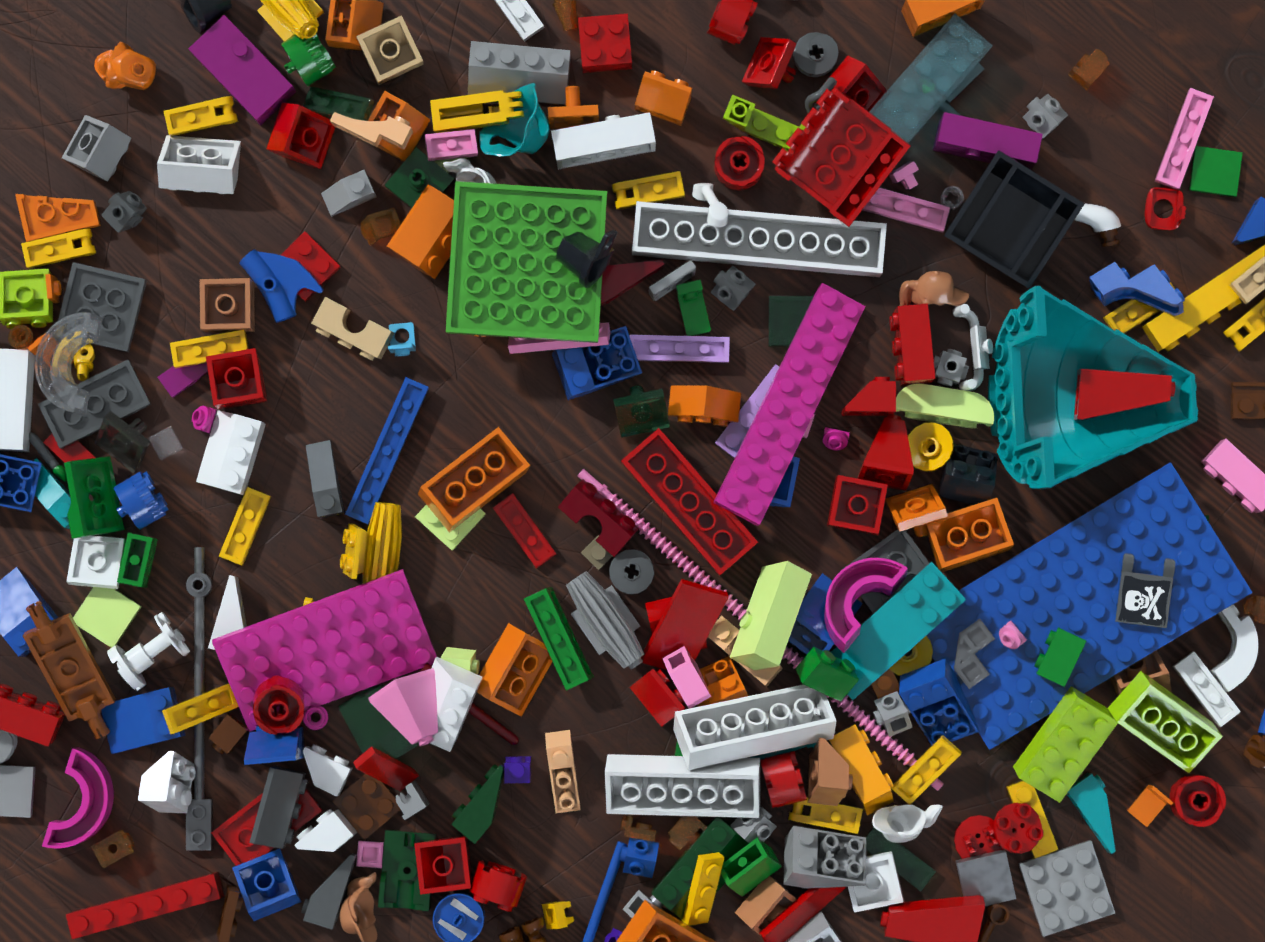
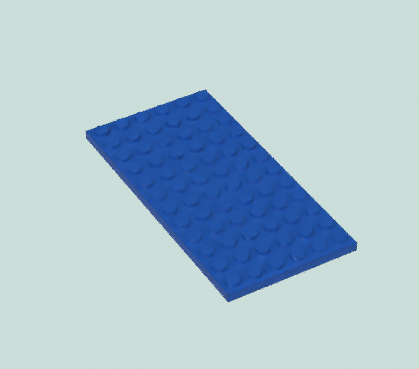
M1170 462L960 589L959 592L966 600L926 636L932 645V658L934 661L937 662L946 658L957 676L979 728L978 733L990 750L1052 713L1071 686L1082 693H1086L1253 592ZM1125 553H1130L1134 556L1132 572L1163 576L1164 560L1166 558L1174 559L1175 571L1167 628L1115 622L1123 555ZM978 619H981L995 639L975 653V655L990 675L968 689L954 670L959 633ZM1010 620L1027 639L1017 649H1010L1004 646L999 637L1000 629ZM1058 627L1086 640L1065 687L1036 674L1038 668L1034 667L1039 654L1045 655L1049 645L1045 644V641L1050 631L1056 632Z

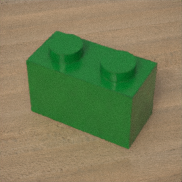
M132 533L127 534L117 582L147 588L158 539Z
M1059 627L1056 632L1051 630L1045 641V644L1049 645L1045 655L1040 653L1034 667L1038 668L1036 674L1065 687L1086 640Z
M813 647L795 668L803 685L840 702L859 681L855 672V666L849 660H841L830 651H822L816 647Z
M757 837L723 863L721 875L727 886L743 897L782 866L772 848Z

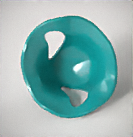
M535 83L515 90L521 91L522 97L512 99L513 102L523 101V107L514 109V112L524 111V117L509 119V124L483 127L480 131L479 143L484 154L501 157L511 156L516 152L533 154L545 143L550 130L549 120L538 103ZM500 136L506 138L517 147L512 148L503 144L490 145L493 137Z

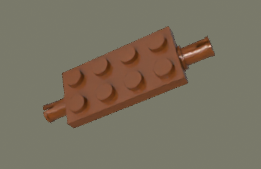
M41 601L36 602V606L34 603L29 605L26 610L36 627L24 632L23 638L69 722L77 718L87 721L95 739L101 738L100 734L103 737L106 736L110 730L100 713L105 706L115 703L116 698L71 613L50 620Z

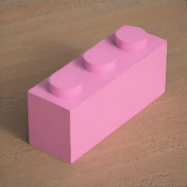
M1227 439L1221 440L1201 461L1205 466L1203 468L1204 471L1215 479L1217 477L1224 483L1222 485L1223 489L1230 495L1236 494L1242 500L1241 505L1250 513L1253 511L1255 513L1262 512L1265 509V474Z

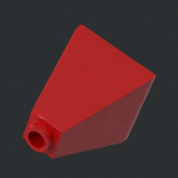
M888 415L884 418L857 479L888 484L889 488L906 491L914 473L906 425L900 416Z

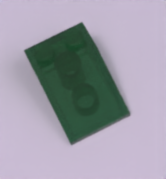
M383 683L365 689L338 706L362 753L370 747H374L397 759L419 746V743L411 744L370 703L368 698L385 687Z

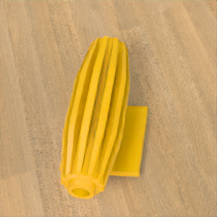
M260 0L263 6L257 11L283 41L294 35L301 39L312 38L317 33V27H319L317 18L324 11L314 0Z
M375 502L367 532L353 523H348V529H344L343 544H346L345 554H341L340 569H343L345 575L351 579H357V575L362 573L364 584L398 571L402 540L400 505Z

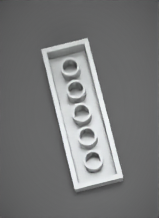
M799 685L676 711L673 730L688 770L817 743L819 738H825L826 740L834 739L837 721L825 694L808 686Z
M608 754L605 767L606 813L759 818L760 758H743L688 770L683 756Z

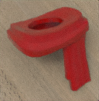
M1151 188L1145 205V222L1147 226L1157 230L1177 229L1185 218V211L1187 209L1183 206V193L1177 189ZM1166 200L1171 203L1173 212L1170 217L1159 218L1154 213V205L1157 201Z

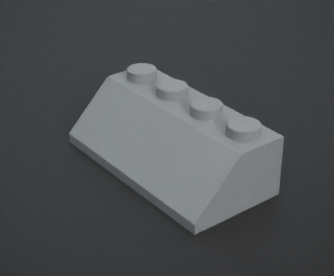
M471 41L468 95L504 90L505 93L514 92L522 86L535 83L538 103L566 105L565 87H568L571 51Z

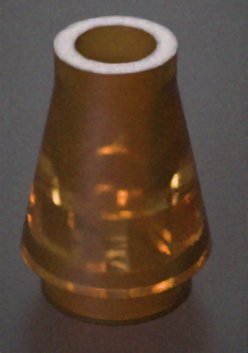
M554 0L552 5L563 26V30L568 31L578 28L576 0Z
M18 325L9 332L8 341L13 348L29 350L28 347L34 343L33 333L29 327Z

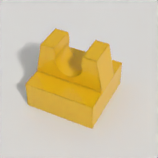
M570 901L542 904L547 929H561L568 927V924L574 922L573 916L566 917L564 911L565 908L571 907Z

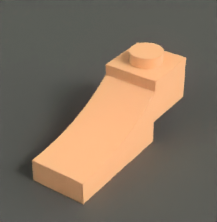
M334 112L330 119L334 127L375 147H378L381 139L405 149L413 133L412 128L409 126L410 122L399 116H396L395 119L388 116L386 121H363Z
M721 615L715 622L708 638L730 656L739 629ZM739 663L766 687L782 670L780 665L772 668L752 670Z

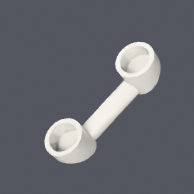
M711 183L694 184L692 196L698 200H707L710 205L707 217L708 224L714 227L725 226L728 219V209L723 203L718 201L713 192L714 185Z

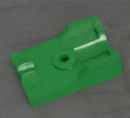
M111 456L65 462L64 466L71 498V505L67 516L72 539L124 530L123 520L116 510L120 507L114 490L116 483ZM90 494L93 496L92 501L89 499Z

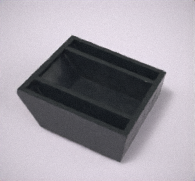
M998 150L944 236L1030 289L1085 203Z

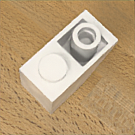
M315 744L312 747L306 746L303 754L314 786L334 796H339L353 769L348 766L349 761L337 755L333 759L325 755L327 750Z

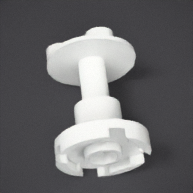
M163 612L154 616L162 633L146 645L138 643L128 652H125L118 645H114L107 651L112 663L118 661L116 664L119 670L117 671L134 690L137 689L138 691L146 685V681L141 673L155 663L153 658L172 644L183 656L190 652L184 643L185 638L178 629L173 631L170 627L171 622Z

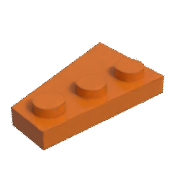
M15 194L26 242L101 226L94 200Z

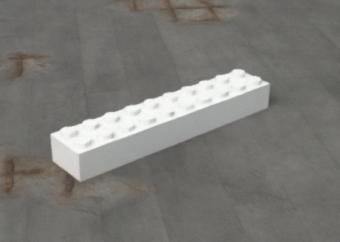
M636 202L632 246L633 256L880 277L883 273L887 223L853 221L850 227H848L839 219L728 209L727 224L723 227H714L707 222L709 208Z

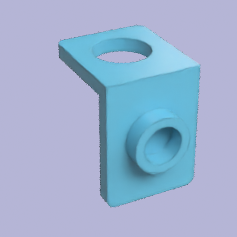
M412 322L390 324L389 330L394 333L399 329H406L409 332V339L405 343H399L396 341L394 334L388 350L391 353H395V356H408L410 351H416L414 324Z

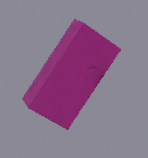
M225 15L188 48L191 54L260 126L281 107L282 103H285L296 93L290 82Z
M944 112L938 123L932 151L990 163L997 151L1000 150L1027 168L1032 169L1037 163L1043 134Z

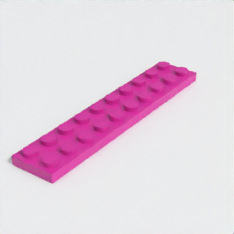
M824 283L819 285L713 503L756 526L761 524L866 306Z

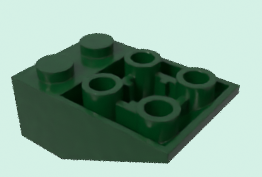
M504 763L499 767L494 764L484 776L487 779L486 783L483 786L478 784L468 797L471 801L468 805H460L451 816L455 819L451 825L474 844L494 822L504 775Z

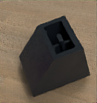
M953 443L951 458L943 466L938 493L939 497L971 505L990 500L995 487L998 454Z

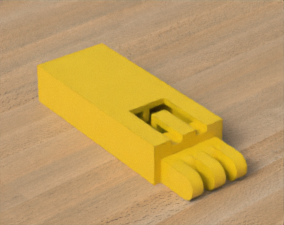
M504 90L430 100L433 131L435 133L509 124V119L524 117V111L514 112V109L523 107V101L513 102L512 100L521 98L522 92L505 93ZM498 102L499 106H488L489 113L484 114L483 104Z

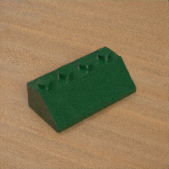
M714 817L653 888L651 894L671 912L683 919L698 855L719 852L725 857V862L749 843L723 819ZM721 874L716 893L725 884V880L723 879Z

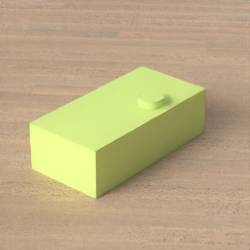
M789 561L762 567L747 611L740 620V630L730 655L731 659L752 670L772 668L780 665L812 576L811 573Z

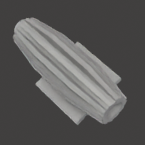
M587 571L569 582L566 587L577 608L571 615L597 653L600 655L607 651L623 668L628 666L631 670L642 663L641 656L644 655V652L634 633L640 625L611 585L605 590Z

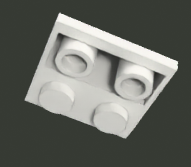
M174 751L167 752L142 775L138 801L159 813H187L188 806L192 801L191 785L196 774L194 763Z
M330 809L316 820L319 824L315 828L312 826L307 827L297 836L299 841L294 846L297 849L334 852L358 832L339 809L335 811Z

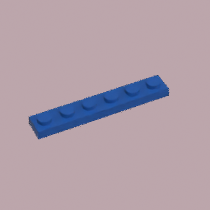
M405 377L345 515L369 525L375 502H379L429 390L428 386Z

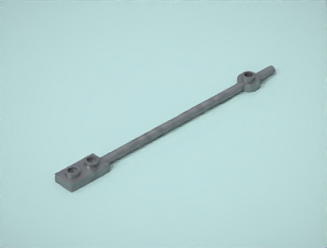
M204 547L194 548V574L189 576L186 582L188 593L194 596V697L204 693V597L211 592L213 587L211 578L204 573ZM197 580L203 583V587L200 590H197L194 586ZM204 722L194 725V767L196 774L194 778V799H192L186 813V851L213 850V835L211 834L213 831V799H204Z

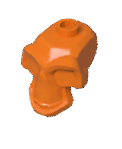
M119 42L114 50H108L98 55L94 64L96 72L106 82V87L111 89H120L127 86L145 90L152 84L156 74L154 60L135 52L124 42Z

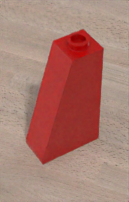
M1079 369L1077 370L1074 420L1079 421L1168 402L1170 397H1174L1175 382H1172L1171 375Z
M974 895L908 901L888 905L887 912H882L880 926L884 927L886 937L914 942H978L985 909L984 897Z

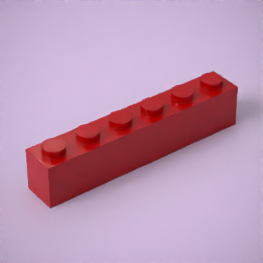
M219 872L76 910L66 914L71 938L75 939L214 901L225 895Z

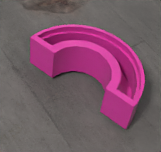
M866 558L846 566L833 579L826 596L825 624L830 638L843 653L860 635L861 624L854 618L851 609L855 600L869 592H882L891 597L906 579L907 567L890 559Z
M80 747L72 748L65 773L72 776L80 785L82 792L81 806L78 812L69 820L49 822L42 847L56 849L82 843L98 833L110 816L114 800L111 777L104 764L85 749Z

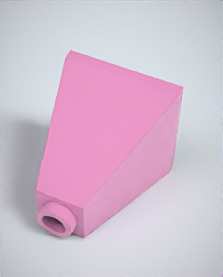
M434 668L395 679L368 698L370 703L411 744L419 743L420 746H424L434 741L432 736L438 733Z

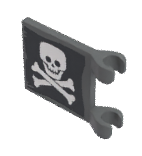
M1125 553L1123 555L1115 622L1167 628L1175 571L1174 559L1166 558L1164 560L1163 576L1132 572L1134 556L1133 554Z

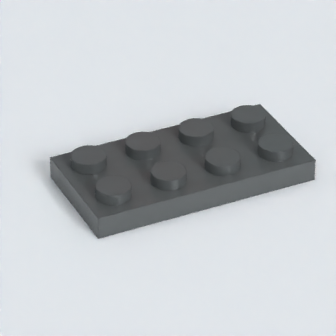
M129 359L38 404L61 450L152 405Z

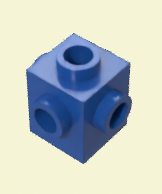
M629 837L628 847L622 846L620 861L624 862L623 872L653 878L659 843Z

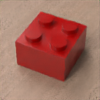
M628 14L578 18L583 73L632 69Z
M841 475L836 476L827 526L878 535L888 484Z

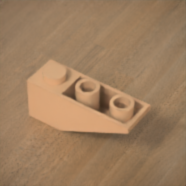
M570 730L545 733L555 812L563 813L581 810Z

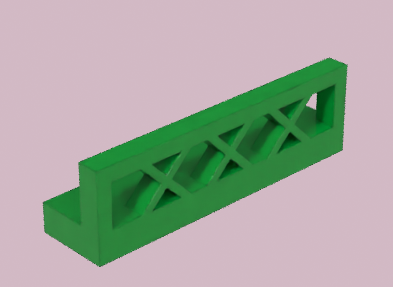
M545 588L524 598L565 689L569 690L594 678L553 588Z

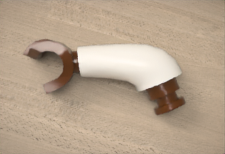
M1085 203L1075 221L1088 224L1093 228L1094 232H1099L1100 238H1103L1104 241L1101 242L1102 247L1119 244L1120 241L1116 239V235H1118L1117 228L1121 227V223L1117 215L1106 207Z

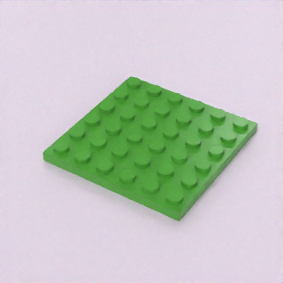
M455 181L446 333L598 343L602 276L590 288H585L579 283V278L556 259V254L562 238L576 232L599 243L605 235L607 191Z

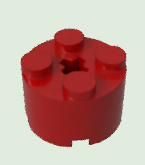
M721 0L717 4L707 34L733 45L735 43L740 44L748 29V25L745 22L749 21L750 17L753 16L758 3L753 0Z
M746 136L732 137L725 140L719 146L715 155L714 171L718 180L725 187L732 190L744 191L751 188L759 181L764 170L765 158L763 150L755 140ZM741 159L744 160V164H743L744 167H742V166L736 167V166H735V161H734V160H736V161H740Z
M275 675L261 683L255 691L253 699V715L256 724L269 734L277 735V733H290L301 724L304 716V694L300 686L293 680L279 675Z
M794 751L760 760L772 808L807 800L804 787L798 786L803 784L800 769L798 767L794 768V766L798 765Z
M1197 774L1186 775L1176 781L1170 789L1169 799L1173 802L1170 805L1171 810L1180 821L1197 827L1212 825L1217 822L1225 809L1226 796L1223 788L1215 780L1207 776ZM1196 796L1202 797V800L1198 802V805L1193 804V800L1196 799Z
M479 860L469 891L474 895L473 899L484 904L491 901L497 903L498 908L511 912L513 907L518 906L527 876L521 873V876L518 877L514 875L516 870L491 861L486 866L484 865V860Z

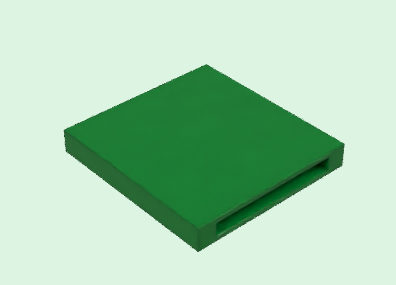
M1195 146L1189 191L1237 197L1243 152Z

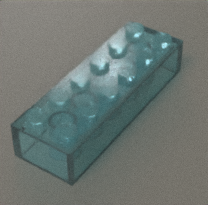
M954 14L869 112L910 144L984 59L993 45L959 16Z

